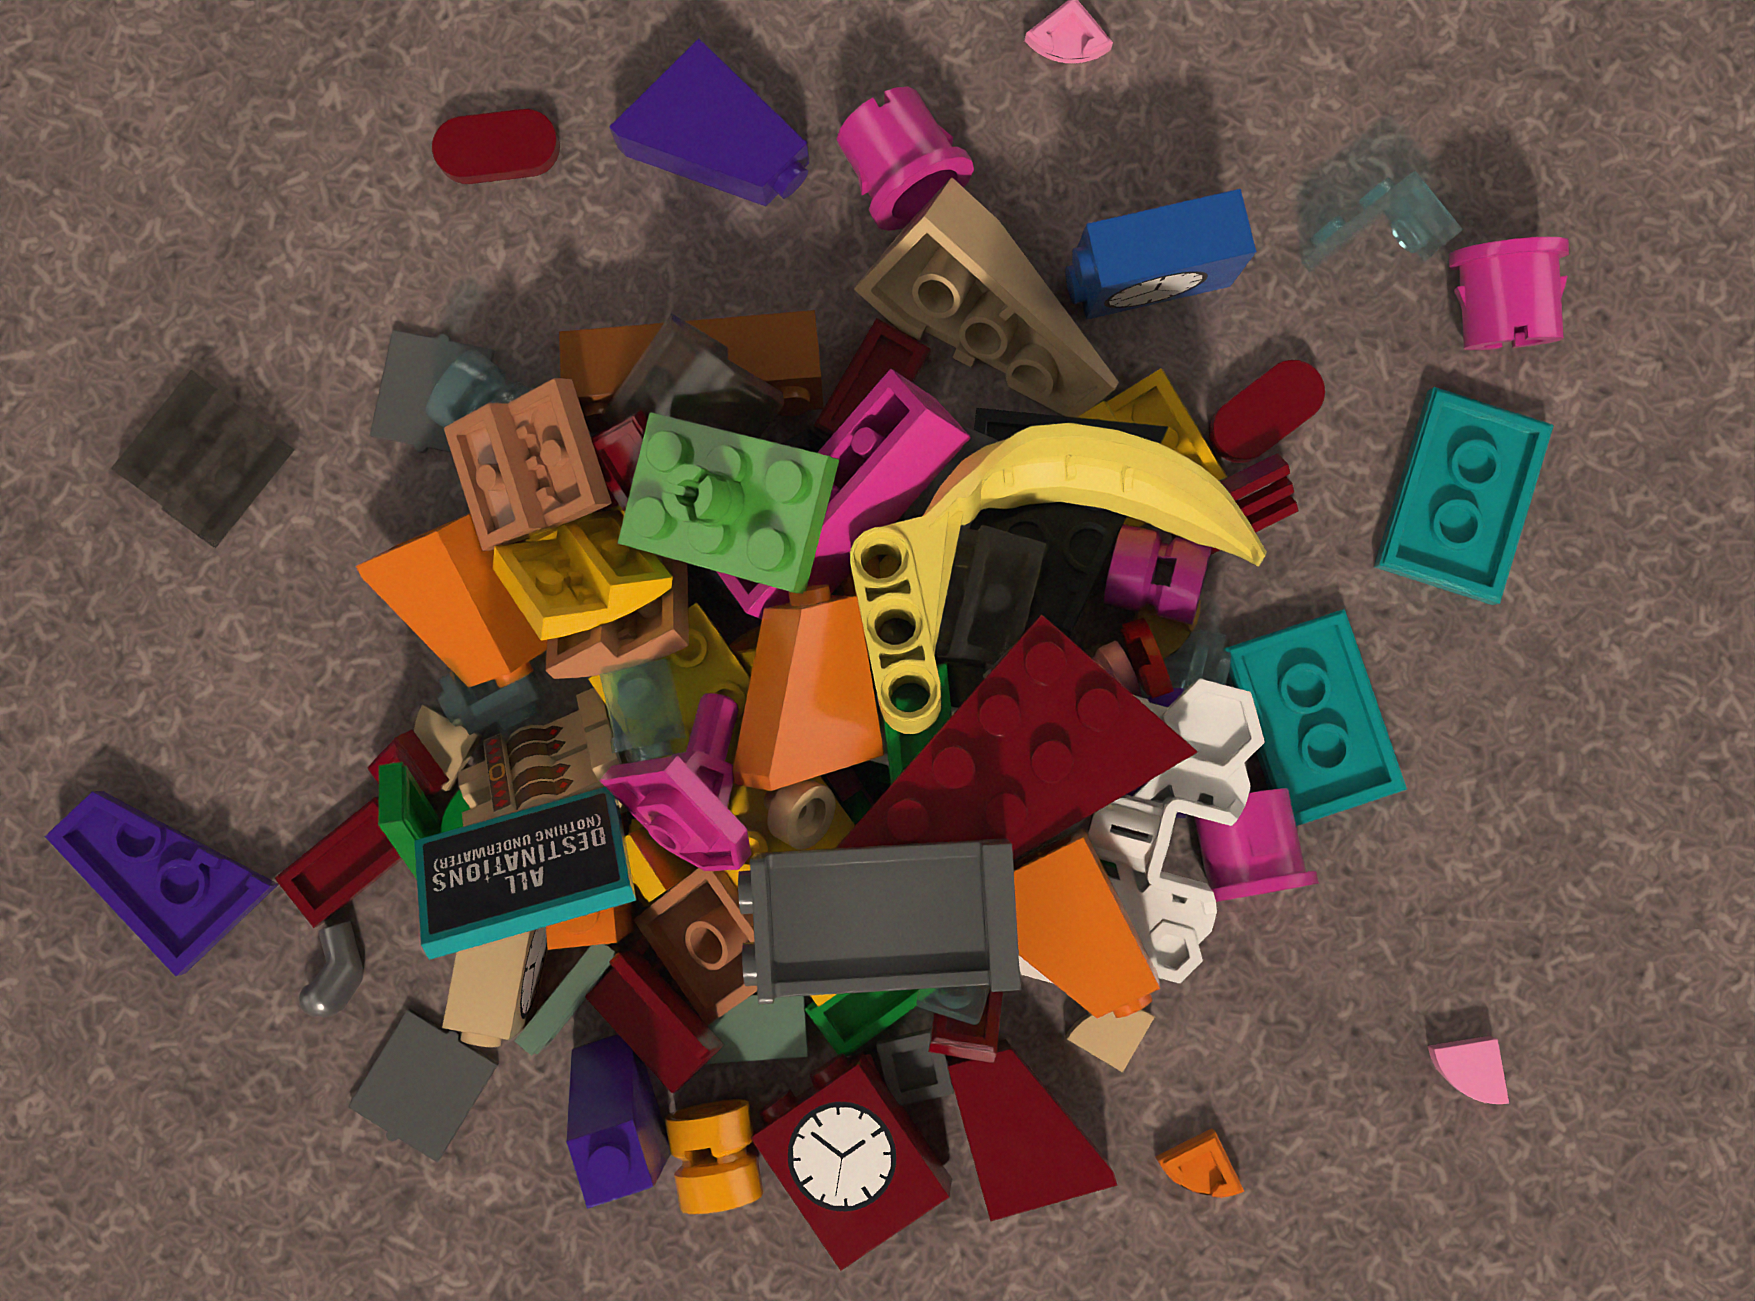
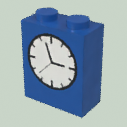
M1241 189L1086 224L1077 248L1072 250L1073 265L1066 266L1065 268L1066 283L1072 303L1082 302L1085 317L1088 320L1231 287L1257 252Z

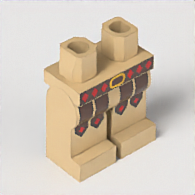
M594 687L576 695L579 710L544 726L528 725L521 727L513 732L506 741L501 733L483 741L486 760L457 772L459 788L463 798L470 807L469 810L462 812L463 827L603 788L605 786L599 780L611 766L632 763L625 731ZM619 802L620 813L627 812L628 810Z

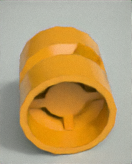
M731 1099L704 1103L677 1110L666 1116L665 1122L671 1155L681 1159L683 1164L674 1173L680 1211L687 1214L721 1212L744 1206L762 1197L764 1191L759 1160L756 1155L747 1152L746 1148L752 1142L751 1136L754 1133L748 1101Z

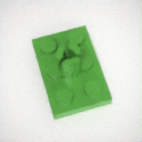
M650 412L618 544L793 593L803 594L807 589L839 459Z

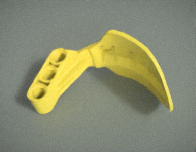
M1062 423L1030 426L1006 440L986 445L959 463L939 487L923 516L864 531L854 541L850 550V565L878 701L884 720L894 730L903 734H918L928 730L937 721L941 711V687L935 661V649L961 525L971 523L982 509H1010L1028 504L1065 502L1104 508L1144 521L1194 543L1214 547L1241 557L1258 567L1267 551L1250 522L1221 482L1197 463L1160 443L1119 430ZM877 555H890L895 557L901 564L899 570L887 578L872 577L864 571L866 563ZM892 618L904 619L915 628L913 636L907 642L899 645L883 642L877 636V632L885 621ZM906 683H915L922 686L930 697L922 709L915 712H904L897 709L891 703V696L899 686Z

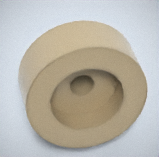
M813 779L804 780L773 791L768 790L764 797V806L769 810L767 819L769 830L774 837L796 849L802 850L812 847L826 834L834 818L836 801L832 790Z

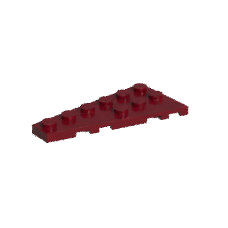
M1040 615L836 848L1007 838L1012 843L1014 860L1198 753V751L1049 620Z

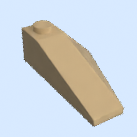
M952 177L916 213L854 288L859 295L900 331L919 341L924 332L933 335L956 347L954 359L969 367H972L976 358L1006 373V381L1010 388L1064 416L1078 417L1114 391L1119 383L1001 222Z

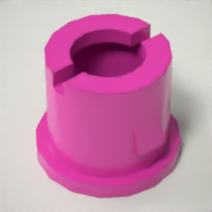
M908 86L884 91L885 104L881 107L878 106L874 98L863 103L848 116L840 127L837 136L839 147L858 176L861 195L868 193L872 199L869 207L872 219L878 228L887 231L904 229L916 213L951 177L964 188L974 171L973 162L966 150L957 146L952 147L953 136L937 124L917 90Z
M1530 237L1472 245L1449 253V267L1452 270L1460 271V286L1456 287L1454 292L1462 309L1465 350L1502 348V342L1512 341V348L1546 344L1564 339L1561 298L1568 276L1560 277L1559 259L1569 255L1568 238Z
M1288 788L1249 793L1245 808L1232 826L1194 816L1207 883L1214 893L1216 902L1319 884L1316 871L1306 872Z

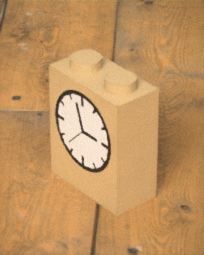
M546 927L457 952L442 1028L461 1031L460 1040L462 1042L483 1047L501 1046L502 1039L510 1040L521 1032L537 1011L548 952Z

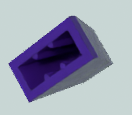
M699 38L609 126L617 148L625 156L765 207L778 194L783 199L789 197L801 186L808 175V170L805 168L809 164L807 142Z
M619 1034L575 1047L571 1052L566 1142L587 1209L654 1187L671 1155L668 1135L646 1065Z

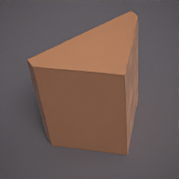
M700 868L696 869L633 919L707 1026L757 992V986L744 985L742 965L743 943L755 942L753 914L740 913L738 891L723 870L703 871Z

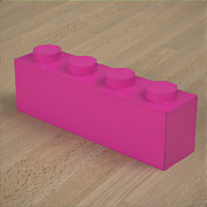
M892 369L885 374L818 452L819 454L839 459L807 586L827 584L830 588V594L834 592L852 571L850 550L854 541L864 531L874 527L894 524L971 438L935 397ZM716 571L744 611L754 617L762 619L764 608L790 602L789 591Z

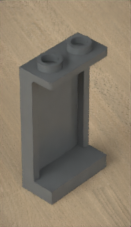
M1007 838L755 853L750 859V871H739L740 913L753 914L755 941L743 943L742 946L744 985L757 986L759 1005L773 1004L775 998L977 985H989L992 992L1021 990L1012 843Z

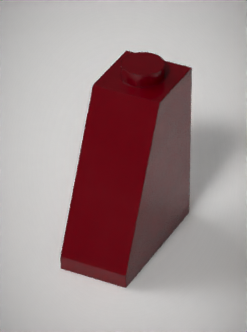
M1006 1039L998 1041L997 1054L993 1063L946 1056L947 1067L990 1222L1118 1186L1115 1174L1106 1158Z

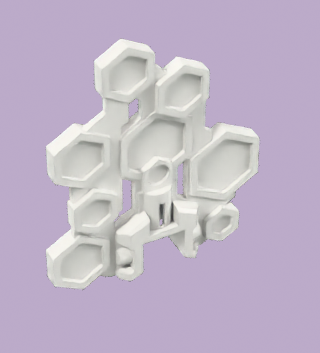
M1012 645V646L995 662V664L983 675L984 678L991 672V670L998 664V662L1006 655V653L1013 647V645ZM1199 678L1169 707L1149 703L1148 699L1135 696L1195 748L1198 753L1146 782L1133 796H1122L1013 860L1014 862L1084 828L1099 859L1116 864L1120 879L1108 877L1158 973V978L1176 983H1181L1203 961L1198 944L1212 932L1217 914L1215 896L1207 883L1161 871L1170 843L1176 813L1181 812L1232 826L1246 806L1251 787L1244 762L1265 743L1251 692ZM876 693L875 701L884 756L871 759V761L886 764L889 767L884 717L881 713ZM951 706L952 715L958 708ZM1111 825L1146 833L1148 838L1112 829ZM1019 956L1021 975L1052 983Z

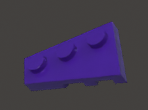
M92 791L44 836L175 977L186 974L279 885L104 791Z

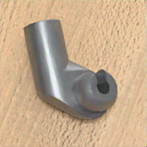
M350 921L318 930L326 964L312 983L305 985L300 992V1006L307 1015L323 1018L335 1015L344 1009L363 980V967Z

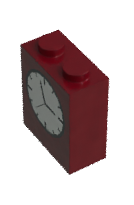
M865 1051L855 1056L851 1062L848 1061L844 1053L826 1062L811 1075L817 1085L810 1087L797 1097H795L791 1089L775 1097L758 1112L763 1121L759 1123L751 1136V1140L840 1271L948 1199L952 1184L951 1176L903 1106H900L891 1094L879 1071L877 1070L876 1072L868 1061Z

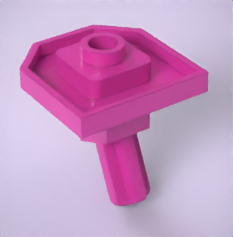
M705 693L700 698L686 752L672 754L669 757L613 765L599 781L648 830L651 837L666 850L703 871L739 870L751 855L747 828L727 808L734 778L732 772L733 764L725 761L739 708L734 699L715 693Z

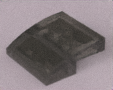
M671 313L602 411L601 419L610 427L641 409L647 419L651 412L759 439L784 406V395L780 390L728 360L727 346Z
M190 370L111 469L163 506L161 510L209 545L217 548L296 449L195 370Z
M913 512L910 519L921 517L923 515ZM981 525L977 531L961 526L935 649L936 659L992 670L1024 634L1046 543L985 525ZM899 561L897 563L895 573L899 570V567L901 565ZM892 618L881 625L878 637L888 644L899 645L907 642L913 636L915 628L904 619Z

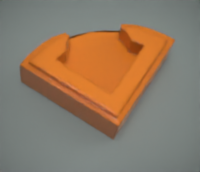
M1212 1128L1155 1156L1159 1165L1175 1183L1192 1192L1218 1198L1230 1197L1244 1192L1216 1132Z

